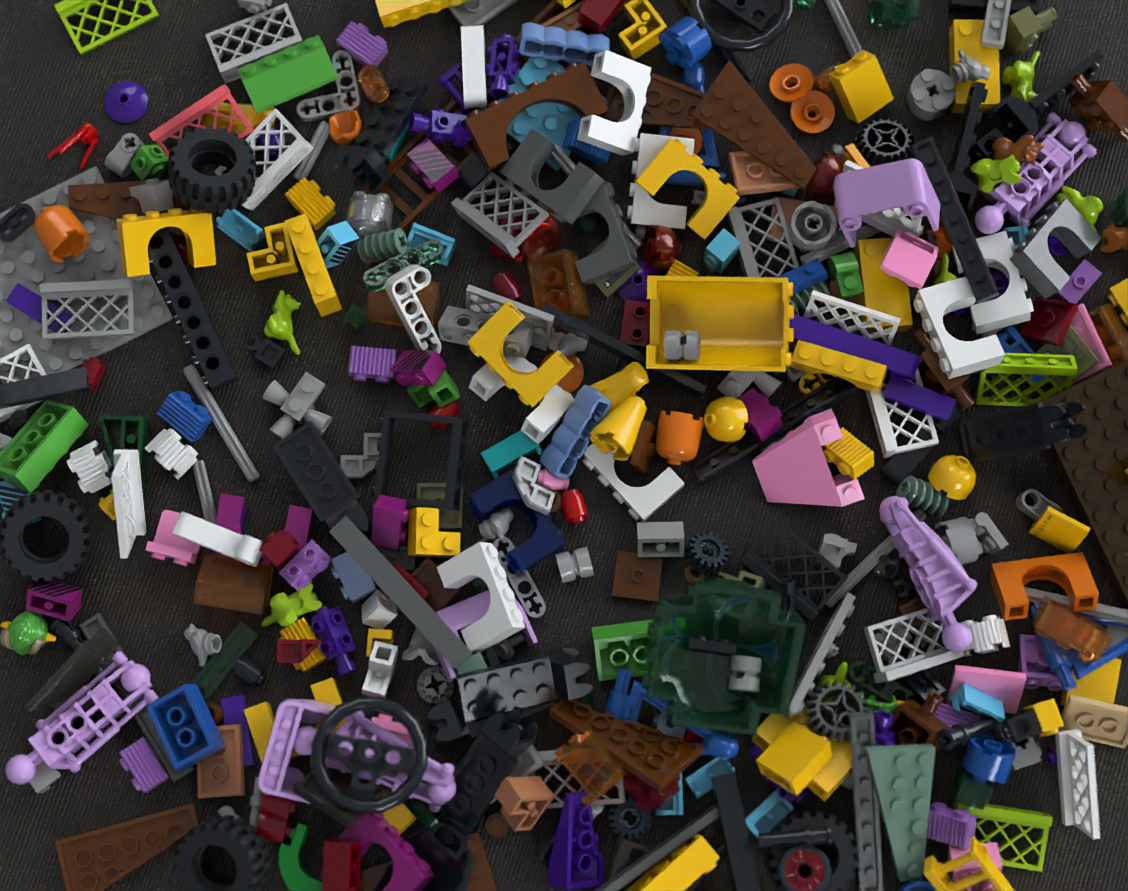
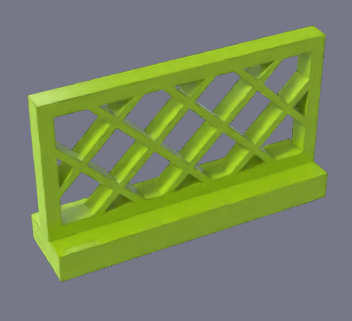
M63 0L54 5L81 55L159 16L151 0H132L136 2L133 13L122 10L124 0H120L118 8L107 5L108 0H104L103 3H100L102 0ZM140 3L148 5L152 13L146 16L138 15L137 11ZM95 4L102 7L99 18L87 15L90 6ZM105 8L117 11L113 23L102 19ZM120 13L132 16L130 24L126 26L117 24ZM74 14L82 16L79 28L71 26L67 18ZM86 18L97 21L94 33L83 29ZM101 23L112 26L110 34L106 36L97 34ZM81 32L92 36L90 44L81 47L79 43Z
M1005 353L999 365L980 371L975 404L1026 406L1042 401L1058 391L1061 392L1071 387L1073 376L1077 374L1078 368L1074 355ZM986 373H998L999 376L989 381L986 378ZM1011 374L1022 375L1014 382L1008 378ZM1034 375L1045 376L1036 383L1031 379ZM1057 376H1067L1059 384L1053 379ZM1005 380L1009 385L999 391L995 385ZM1027 380L1032 386L1022 392L1017 386ZM1050 381L1054 387L1044 392L1040 387ZM990 388L996 393L991 397H982V393ZM1013 389L1018 393L1014 398H1006L1004 396ZM1035 390L1041 395L1036 399H1029L1027 395Z
M959 798L954 799V810L966 809L969 811V814L980 818L976 822V827L984 838L978 841L979 843L986 841L991 843L989 839L1001 831L1007 842L998 848L999 852L1011 845L1017 854L1011 860H1004L1000 855L1003 866L1042 872L1049 826H1052L1053 820L1051 815ZM986 820H992L998 828L986 836L979 825ZM1009 824H1016L1021 832L1009 839L1003 829ZM1020 825L1028 827L1023 830V828ZM1033 828L1042 829L1041 838L1033 843L1026 833ZM1024 835L1031 845L1019 853L1013 842ZM1032 849L1038 854L1037 865L1027 864L1023 858Z

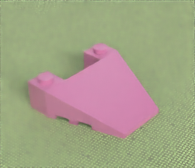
M832 409L808 417L802 425L794 431L791 430L786 434L785 438L777 444L774 443L752 460L767 502L843 507L865 499L858 479L854 480L849 475L844 476L843 474L832 477L821 446L843 438Z

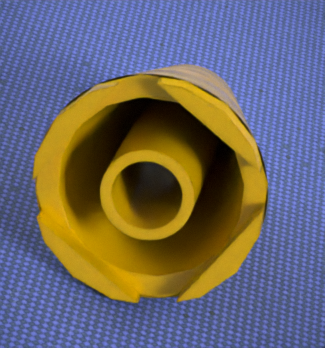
M638 396L627 397L590 432L592 434L590 440L594 446L604 454L608 451L614 454L612 458L616 460H628L647 410L644 400Z

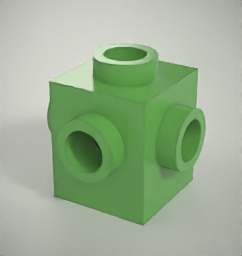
M157 143L142 145L136 150V155L129 165L138 177L145 181L157 178L165 171L168 157Z

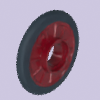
M795 845L782 855L778 865V876L781 884L787 891H823L829 883L831 867L827 856L819 848ZM804 863L808 864L811 868V874L807 878H802L798 874V867Z

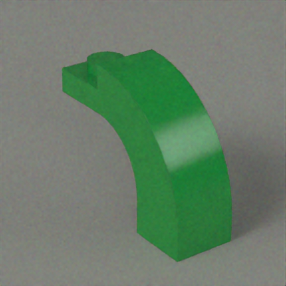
M298 823L297 827L293 826L289 836V840L292 841L291 845L281 843L279 852L281 875L290 891H322V880L308 874L302 864L301 853L310 827L302 823Z

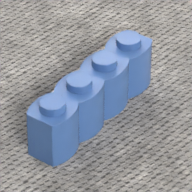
M536 23L522 24L519 52L526 56H542L553 61L563 59L571 64L575 62L582 64L585 62L586 65L592 67L595 54L605 50L610 51L609 38L600 34L587 35L581 31H565L558 27L544 28Z
M584 385L578 391L574 404L567 410L563 418V424L555 431L551 444L544 450L540 463L555 476L567 479L573 473L577 460L587 449L590 436L592 435L590 432L606 416L612 401L596 388Z

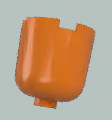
M47 206L40 211L34 221L36 236L50 258L55 262H64L63 258L70 255L75 258L89 245L87 242L88 237H91L89 232L66 206Z
M660 411L655 449L661 457L667 459L668 464L680 466L681 461L687 462L696 457L704 426L703 417H699L697 421L692 419V414L671 411L670 415H666V411Z

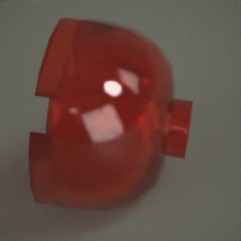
M823 149L819 154L823 156L821 161L816 160L813 164L817 170L808 183L810 186L805 187L806 191L819 196H827L834 192V179L838 174L843 173L844 168L843 162L838 156Z
M653 224L648 226L644 235L648 236L647 243H643L642 248L644 264L649 266L648 269L650 270L666 269L681 254L682 244L678 241L675 232L669 227Z

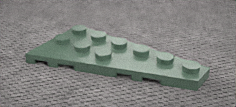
M932 744L864 747L870 763V772L875 783V792L882 820L886 827V836L892 851L891 856L896 876L900 881L923 880L935 746Z

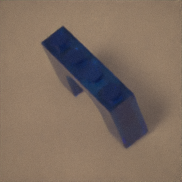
M513 468L472 493L466 503L478 520L504 506L517 507L529 516L532 523L531 538L511 550L505 557L518 577L561 550L567 542L565 541L564 533L559 528H556L552 522L550 513L545 515L525 505L512 479L515 469Z

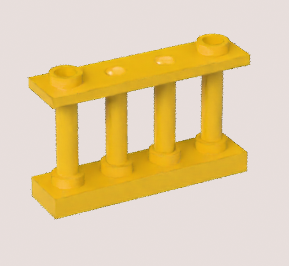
M975 836L970 838V850L966 854L944 864L938 863L933 855L925 859L924 875L936 891H961L987 878L995 886V888L988 891H1014L989 857L985 845L980 844ZM974 860L982 869L958 881L951 880L947 875L948 872Z

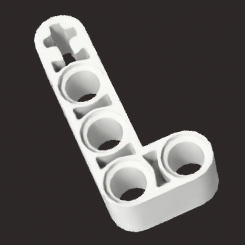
M483 25L461 26L464 108H485L487 106Z
M413 264L388 278L385 283V289L417 350H436L440 354L441 342L415 294L429 284L431 275L426 268ZM417 271H420L421 277L418 281H415L414 275ZM401 282L402 288L396 293L395 286ZM408 302H411V303H412V308H411V310L408 311V312H405V306H406V304H407ZM421 321V329L415 331L416 324Z
M182 511L172 534L254 567H257L262 555L260 549L265 545L264 542L256 538L240 535Z

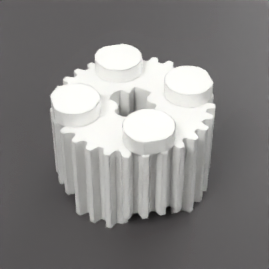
M163 429L145 449L149 453L153 450L156 453L154 456L155 460L169 471L173 469L176 472L173 476L179 480L197 461L195 457L198 453L189 444H181L179 442L181 437L173 429Z
M96 440L71 452L70 459L67 460L70 470L78 474L80 478L78 484L84 493L88 491L94 493L112 484V474L109 470L112 466L110 458L105 451L100 452L97 446L99 443Z
M990 615L982 617L983 622L979 623L977 621L973 622V620L960 622L970 629L972 635L969 647L963 651L964 657L972 656L971 651L978 652V654H987L999 651L998 646L1000 645L1004 648L1010 647L1004 619H1000V616Z

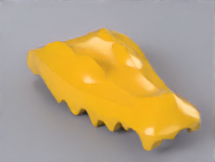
M221 103L219 113L231 115L232 105L230 103ZM238 104L254 130L274 110V107L256 113L253 104ZM214 107L210 111L216 112V107ZM208 113L202 115V125L213 127L215 115ZM218 116L216 128H225L228 131L231 118ZM234 119L233 132L241 134L247 130L242 121Z
M632 362L623 370L590 386L599 390L612 401L610 409L606 414L608 416L627 397L636 396V392L647 384L649 379L642 365L638 362Z

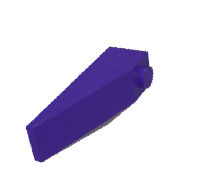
M586 791L566 793L549 860L550 886L570 890L603 885L604 860L602 854L598 851L597 841H599L598 834L594 833L592 825L594 817L589 795Z

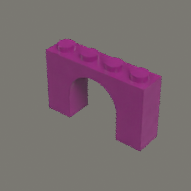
M221 493L215 525L243 535L241 521L246 502L245 498ZM290 505L284 534L288 531L299 543L297 548L300 552L308 544L313 509ZM218 552L215 553L216 555H219V556L228 557V556L223 555V554L218 553ZM263 554L261 555L262 563L272 564Z
M383 813L357 814L338 837L360 840L361 857L374 843L380 844L387 849L393 861V875L383 891H422L435 876L430 870L429 864L417 856L413 846L401 838L397 828L385 820Z

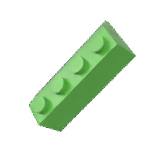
M319 35L307 38L299 44L286 47L278 53L267 55L259 61L246 64L238 69L256 113L265 111L338 79Z
M46 399L1 451L0 477L17 489L32 493L40 485L43 478L53 470L60 458L68 452L76 439L83 434L88 423L74 407Z
M676 616L675 622L681 634H687L684 616ZM669 617L592 627L598 680L617 679L619 668L632 671V677L664 673L661 666L662 657L676 640L662 639L658 641L659 633L665 636L677 635L671 626ZM679 642L670 652L667 672L691 669L689 651H686V642Z

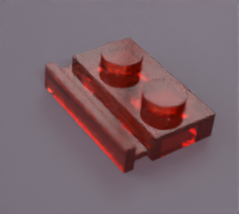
M547 212L549 217L520 244L523 253H526V262L535 261L562 241L561 238H558L557 233L559 231L552 212ZM522 229L516 232L517 236L522 232Z

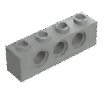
M447 306L438 322L440 340L471 346L468 341L493 315ZM521 321L507 335L503 345L504 354L526 357L534 341L533 323Z

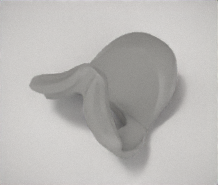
M417 628L413 633L409 648L403 652L402 659L413 660L417 656H421L427 664L438 665L439 659L431 642Z

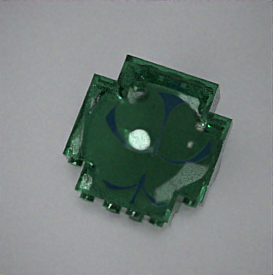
M693 579L692 585L687 587L685 595H675L671 599H660V605L655 606L653 622L648 624L647 636H650L649 645L644 647L643 659H646V665L649 668L648 674L643 675L642 688L645 689L647 697L670 700L667 702L666 715L669 716L671 724L756 735L760 713L789 716L806 624L797 612L780 608L782 596L778 591L756 588L748 583L733 579ZM694 635L705 636L708 641L715 642L716 639H727L731 641L730 644H736V654L734 656L761 658V672L757 674V677L760 679L759 692L729 690V676L733 674V671L730 669L731 657L686 651L688 639L693 638Z

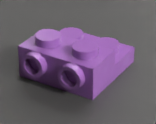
M311 540L279 574L299 591L309 583H312L317 574L323 572L328 567L331 558Z
M1020 634L1018 637L1019 661L1017 663V670L1019 673H1026L1025 688L1037 689L1039 686H1048V689L1051 691L1061 690L1062 686L1056 673L1051 672L1036 635Z

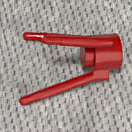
M85 122L75 133L47 155V158H51L58 152L63 154L77 140L84 145L89 143L90 145L79 166L80 169H83L93 148L99 142L96 138L99 132L91 124Z

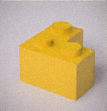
M631 0L624 5L626 16L633 25L618 35L620 45L633 61L661 43L659 36L668 29L648 0Z
M285 222L264 227L268 248L247 253L250 272L255 282L299 272L293 243Z
M416 507L410 509L407 556L453 558L460 554L461 533L439 532V508Z

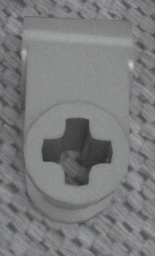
M125 134L108 154L104 165L122 178H126L133 170L129 164L135 157L136 150L144 145L136 134Z
M1035 489L1026 490L1016 498L1018 509L1035 522L1039 519L1042 511L1048 506L1061 513L1063 511L1059 505L1047 499ZM1026 495L1033 499L1032 506H1028L1025 503Z

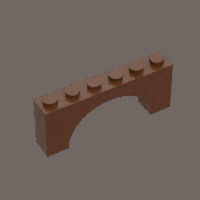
M575 62L565 68L566 71L561 74L554 72L548 75L546 81L540 84L538 81H535L526 86L527 90L521 93L514 91L506 96V100L500 103L498 100L493 101L486 106V110L481 112L475 110L466 115L467 119H465L463 124L487 172L507 163L510 159L506 148L508 127L511 121L528 107L541 103H557L571 108L581 118L592 114L602 117L609 111L585 62L579 65Z

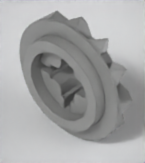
M429 667L421 672L417 680V690L425 701L438 704L446 701L451 696L454 690V681L448 683L442 667ZM432 675L437 681H445V683L439 686V694H437L434 688L426 689V687L432 684Z

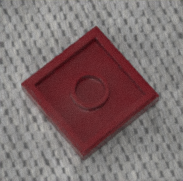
M1038 296L1033 304L1034 311L1031 312L1030 320L1024 322L1019 334L1026 340L1060 346L1078 306L1075 303L1049 298L1045 299Z

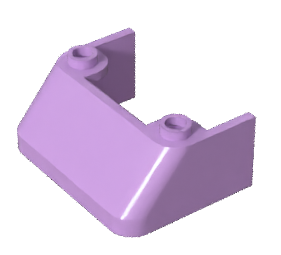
M900 160L840 173L835 177L833 188L838 221L851 248L855 247L857 229L862 225L861 215L903 207L905 212L911 217L927 216L933 231H938L940 202L923 164L919 160Z
M487 590L435 613L460 639L457 630L475 623L487 613L491 599L490 591ZM514 598L517 608L523 615L522 621L525 628L521 632L528 647L532 648L538 642L523 607ZM433 646L448 683L453 682L456 675L451 664Z
M286 699L280 703L258 777V785L263 792L326 807L325 794L302 789L304 785L302 771L290 767L289 764L294 749V740L301 722L317 723L322 719L323 714L328 715L337 705L308 699ZM351 715L345 717L344 719L350 720Z

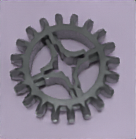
M837 680L833 681L832 686L828 682L824 683L823 688L817 686L815 689L816 693L812 692L809 696L811 700L806 703V707L809 709L806 710L805 715L811 717L807 722L808 725H815L812 730L813 733L820 731V736H828L830 743L833 742L834 738L837 739L838 744H842L843 739L850 743L849 727L838 728L839 723H849V713L870 712V708L865 707L868 703L867 699H860L863 695L862 691L855 693V685H852L849 689L846 687V681L841 686H839ZM828 697H837L835 702H821ZM847 700L854 709L848 707L845 701ZM839 705L838 710H840L841 712L839 713L840 715L836 720L837 714H835V709ZM821 713L829 719L830 725L822 718Z

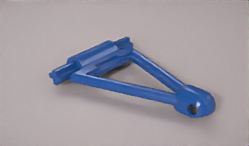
M697 62L691 68L684 70L682 84L705 93V68L701 63ZM661 127L657 135L669 136L672 127ZM701 129L706 156H697L704 161L702 166L706 169L718 170L720 167L713 131L711 129ZM688 170L677 171L664 182L665 184L702 187L703 184L695 173ZM717 172L721 176L719 180L725 184L726 173Z
M1037 603L1029 608L1036 624L1034 628L1036 637L1050 670L1057 674L1063 691L1066 690L1068 692L1077 687L1070 667L1076 679L1079 680L1128 651L1127 637L1084 662L1067 622L1128 627V624L1072 611L1049 610V617L1051 619L1049 621L1042 604Z
M619 668L615 688L610 690L605 712L614 714V718L622 721L629 719L637 722L644 699L704 739L703 743H697L704 746V751L701 755H712L725 759L736 756L739 746L733 736L714 732L638 681H634L631 695L627 694L632 671ZM687 743L693 746L696 745V743Z

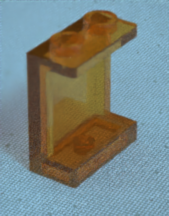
M590 729L583 735L579 732L568 741L571 745L567 747L564 744L555 752L557 757L551 762L554 766L561 761L588 794L581 801L586 807L591 805L627 774Z

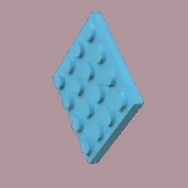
M542 56L530 57L519 72V75L516 76L515 84L509 86L508 95L514 91L521 93L527 90L526 86L535 81H538L540 84L546 81L548 75L554 72L561 74L566 69L557 61L548 60ZM507 98L499 99L498 101L500 103L506 100ZM541 103L520 112L511 121L507 135L518 144H521L529 131L534 129L552 144L559 145L566 155L569 156L572 151L562 147L563 140L565 139L564 136L566 135L568 124L581 119V117L567 106L557 103ZM551 156L545 162L556 172L560 168Z

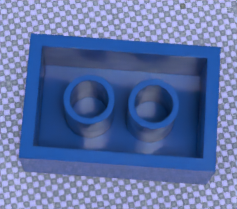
M184 684L146 706L175 770L188 769L226 747L197 684Z

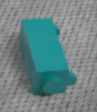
M520 430L483 451L481 456L495 480H498L500 478L498 473L517 463L520 456L526 458L536 451L541 455L543 451L539 444Z

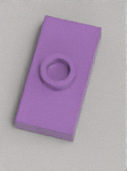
M1084 259L1069 276L1070 279L1063 288L1055 294L1065 302L1076 304L1102 273Z

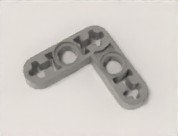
M339 50L332 57V64L338 76L336 80L338 93L300 101L297 105V113L301 120L311 122L330 118L339 112L359 110L361 102L350 53L345 50ZM341 57H344V59L346 60V70L342 71V67L339 62ZM350 77L352 84L344 87L340 84L341 79ZM346 93H351L352 100L354 101L353 106L348 105ZM331 101L335 104V107L332 111H325L323 104ZM315 104H318L321 113H317ZM306 106H309V109H311L308 115L302 112L305 111Z

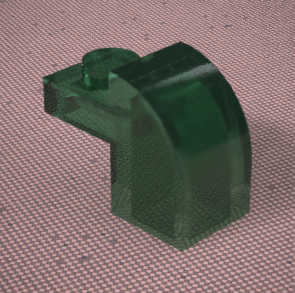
M875 0L868 3V24L877 28L908 27V22L920 18L919 0Z

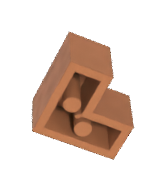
M540 776L506 777L494 794L503 806L500 812L514 831L531 830L554 798V795Z

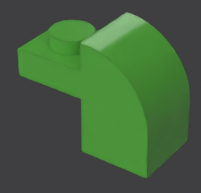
M853 252L828 257L826 262L832 282L837 284L840 298L863 294L864 289L858 272L859 264Z
M446 370L443 371L434 386L407 387L408 394L419 408L433 400L441 408L460 398L458 386Z

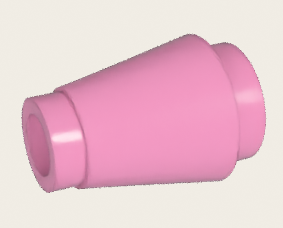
M544 468V470L540 469L535 484L547 490L567 491L569 477L567 479L557 477Z

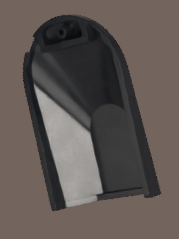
M432 823V826L417 829L405 840V842L413 846L417 856L429 864L430 870L435 875L422 891H466L471 877L472 858L465 837L457 829L443 823ZM391 861L373 891H383L393 875V861Z

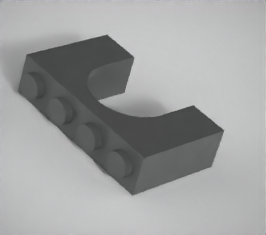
M531 129L500 173L507 177L505 182L516 189L517 186L522 188L520 193L528 199L536 198L538 200L536 204L543 210L547 211L550 208L554 211L552 216L562 223L566 220L573 224L604 180L579 162L562 185L552 190H541L538 181L540 170L556 146L534 129Z
M605 180L576 218L578 219L590 213H600L604 216L609 226V237L604 247L592 255L575 261L582 283L588 285L637 265L635 259L638 257L634 246L630 245L628 237H630L629 230L620 218L623 215L618 203L615 204L613 198L615 195L614 188L610 182L608 183Z
M1067 199L1059 203L1055 201L1046 208L1047 214L1042 215L1035 222L1037 226L1030 229L1024 235L1026 239L1014 247L1013 250L1015 252L1009 259L1045 299L1059 292L1070 279L1068 274L1051 256L1048 249V236L1051 235L1059 239L1076 259L1092 251L1101 239L1100 235Z

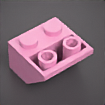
M898 227L886 247L880 269L888 276L903 280L910 287L921 289L937 258L939 248Z
M997 842L982 843L987 848L989 857L1000 872H1002ZM950 845L948 861L968 853L970 846L967 849ZM974 860L950 871L949 877L951 880L958 881L982 869ZM987 878L961 891H988L995 888V886Z

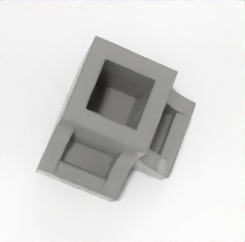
M159 178L145 180L144 184L129 187L130 195L140 202L142 213L149 211L160 212L174 208L173 190L169 186V180L159 181Z
M828 533L821 537L818 552L839 569L842 558L847 555L852 556L856 551L857 544L848 542V539L841 538L839 535ZM816 557L814 565L821 566L820 560Z

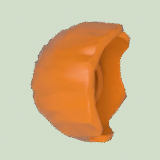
M356 110L339 112L329 119L330 136L340 145L353 144L362 130V122Z

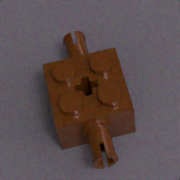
M1081 72L1072 75L1069 83L1077 91L1068 102L1073 107L1074 112L1086 121V125L1090 130L1094 132L1113 131L1122 143L1128 142V99L1112 80L1087 81Z
M924 328L915 332L911 337L922 350L919 356L921 359L918 371L930 389L945 396L952 394L963 411L976 403L964 388V383L970 376L965 374L948 379L946 372L941 370L940 358L937 352L933 351L931 339L924 331Z
M931 691L928 693L922 706L914 700L898 705L893 715L892 726L888 729L896 733L894 740L896 745L932 744L935 746L936 754L940 746L937 741V733L941 729L950 728L934 715L943 700L941 696L936 698L938 694Z

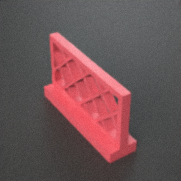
M224 84L149 133V135L169 158L170 150L167 149L163 141L169 137L182 139L184 127L187 125L206 129L208 126L201 125L202 115L205 113L215 115L213 129H217L218 116L231 118L227 132L232 131L234 119L242 121L247 130L241 134L237 133L238 138L245 137L253 132L254 128L230 94L231 91L227 85ZM227 99L233 107L231 115L219 113L220 104ZM216 107V112L210 111L211 109ZM196 119H198V123H197V124L192 123L193 121H195ZM180 131L179 136L174 135L175 133Z

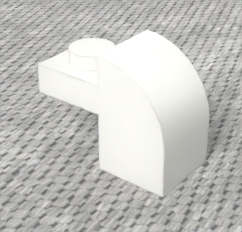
M375 641L369 659V670L362 688V694L386 696L395 670L398 646Z

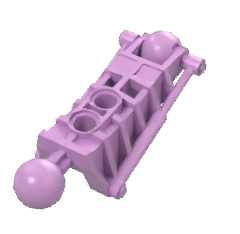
M1054 112L1046 117L1048 123L1034 136L1033 140L1034 142L1044 144L1043 149L1039 150L1037 158L1042 162L1039 164L1035 161V166H1033L1031 162L1025 160L1020 163V170L1016 173L1021 176L1020 182L1016 184L1000 182L994 186L992 192H981L991 203L996 201L997 203L994 206H985L976 213L975 226L979 231L984 234H993L999 231L1003 226V215L1006 212L1010 214L1009 219L1017 226L1027 225L1028 227L1030 225L1029 220L1064 184L1063 182L1086 157L1093 158L1096 155L1097 149L1091 144L1086 143L1089 139L1086 137L1085 129L1080 123L1076 121L1069 122L1067 119L1062 122L1061 118ZM1051 126L1056 127L1051 134L1044 135ZM1082 149L1083 154L1074 162V155ZM1045 165L1052 170L1050 174L1043 168Z
M898 496L887 497L880 504V519L885 523L892 537L890 539L900 552V558H904L910 567L908 570L924 605L930 610L931 623L941 620L945 628L942 633V641L947 649L954 652L966 650L972 640L971 631L966 625L958 623L952 612L976 589L977 582L969 578L961 563L943 540L927 524L919 522L908 508L906 498Z
M122 651L116 652L113 655L112 659L114 662L88 685L80 688L45 720L40 719L36 722L35 726L39 731L28 739L35 750L28 755L19 754L12 757L7 762L5 768L7 778L14 784H25L31 781L35 775L36 766L43 760L52 769H70L72 773L78 772L81 769V764L120 731V727L144 706L159 699L156 693L150 690L153 685L150 682L149 670L144 665L135 664L133 660L128 662L127 657ZM117 666H121V668H119L116 672H114L107 679H105V676H107L113 669H115ZM120 678L123 688L132 693L124 701L121 700L111 686ZM101 681V683L98 686L91 690L97 683ZM144 695V700L130 710L129 706ZM95 702L96 705H94L91 709L85 712V710ZM100 709L105 716L94 724L89 717ZM126 711L127 715L117 722L116 719ZM77 718L84 719V725L80 729H74L73 723ZM58 733H64V742L56 745L54 737ZM82 748H85L82 752L75 756L77 752H79Z
M361 711L353 714L350 720H347L335 733L413 749L411 744L365 718L364 713ZM312 726L298 728L293 748L300 755H311V742L317 729ZM349 742L341 743L338 748L339 753L344 756L351 754L353 750ZM371 749L366 750V757L371 758L374 755V751ZM391 751L386 756L387 762L392 765L399 763L401 759L400 754L396 751ZM428 757V766L422 780L428 782L427 784L420 783L419 788L409 798L412 799L414 797L429 803L430 811L438 812L441 805L450 801L456 793V782L453 777L454 766L450 763L441 765ZM326 759L327 768L341 769L342 773H351L343 761ZM364 770L358 774L359 778L372 779V775L368 771ZM391 770L377 779L376 784L380 785L382 783L392 788L394 792L407 779L408 774Z

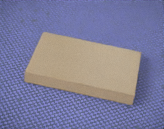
M1069 695L1061 714L1064 726L1058 727L1059 732L1079 729L1082 731V738L1084 740L1126 748L1128 744V707Z

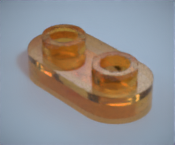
M375 65L363 67L358 74V79L366 95L374 103L384 101L388 97L390 90L382 73Z

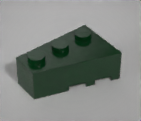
M98 416L110 454L113 471L115 469L113 457L115 449L138 450L142 489H146L148 451L145 447L148 445L149 421L144 416Z

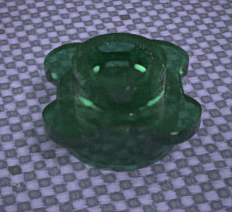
M357 302L351 303L350 310L345 314V320L350 322L354 329H359L367 321L368 317L366 309L359 307Z

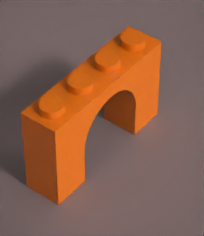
M1083 552L991 564L990 581L1004 621L1027 618L1029 600L1024 586L1034 580H1048L1060 585L1068 596L1073 612L1097 608L1099 592Z

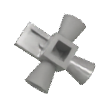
M731 371L717 389L725 396H733L735 399H738L748 386L754 382L760 391L769 398L782 382L763 371Z
M305 372L294 390L289 394L274 380L266 389L263 399L282 406L280 409L284 415L269 431L283 439L292 433L296 422L303 426L305 422L311 421L321 436L331 423L332 417L314 410L313 404L325 388V383Z

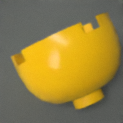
M725 396L713 400L707 406L704 414V423L708 434L714 439L723 442L740 440L746 430H743L744 423H748V414L744 403L733 396Z
M947 455L935 462L928 474V479L938 492L942 489L948 493L947 497L962 500L966 499L973 490L976 482V473L967 458Z

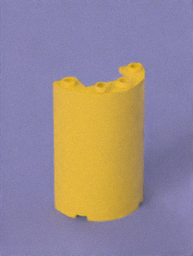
M647 276V299H650V344L646 345V369L786 372L787 366H791L792 353L788 352L789 342L794 340V328H790V319H794V305H790V296H793V282H789L788 278ZM666 330H679L681 334H684L686 330H699V360H685L684 357H680L679 360H666L664 354Z

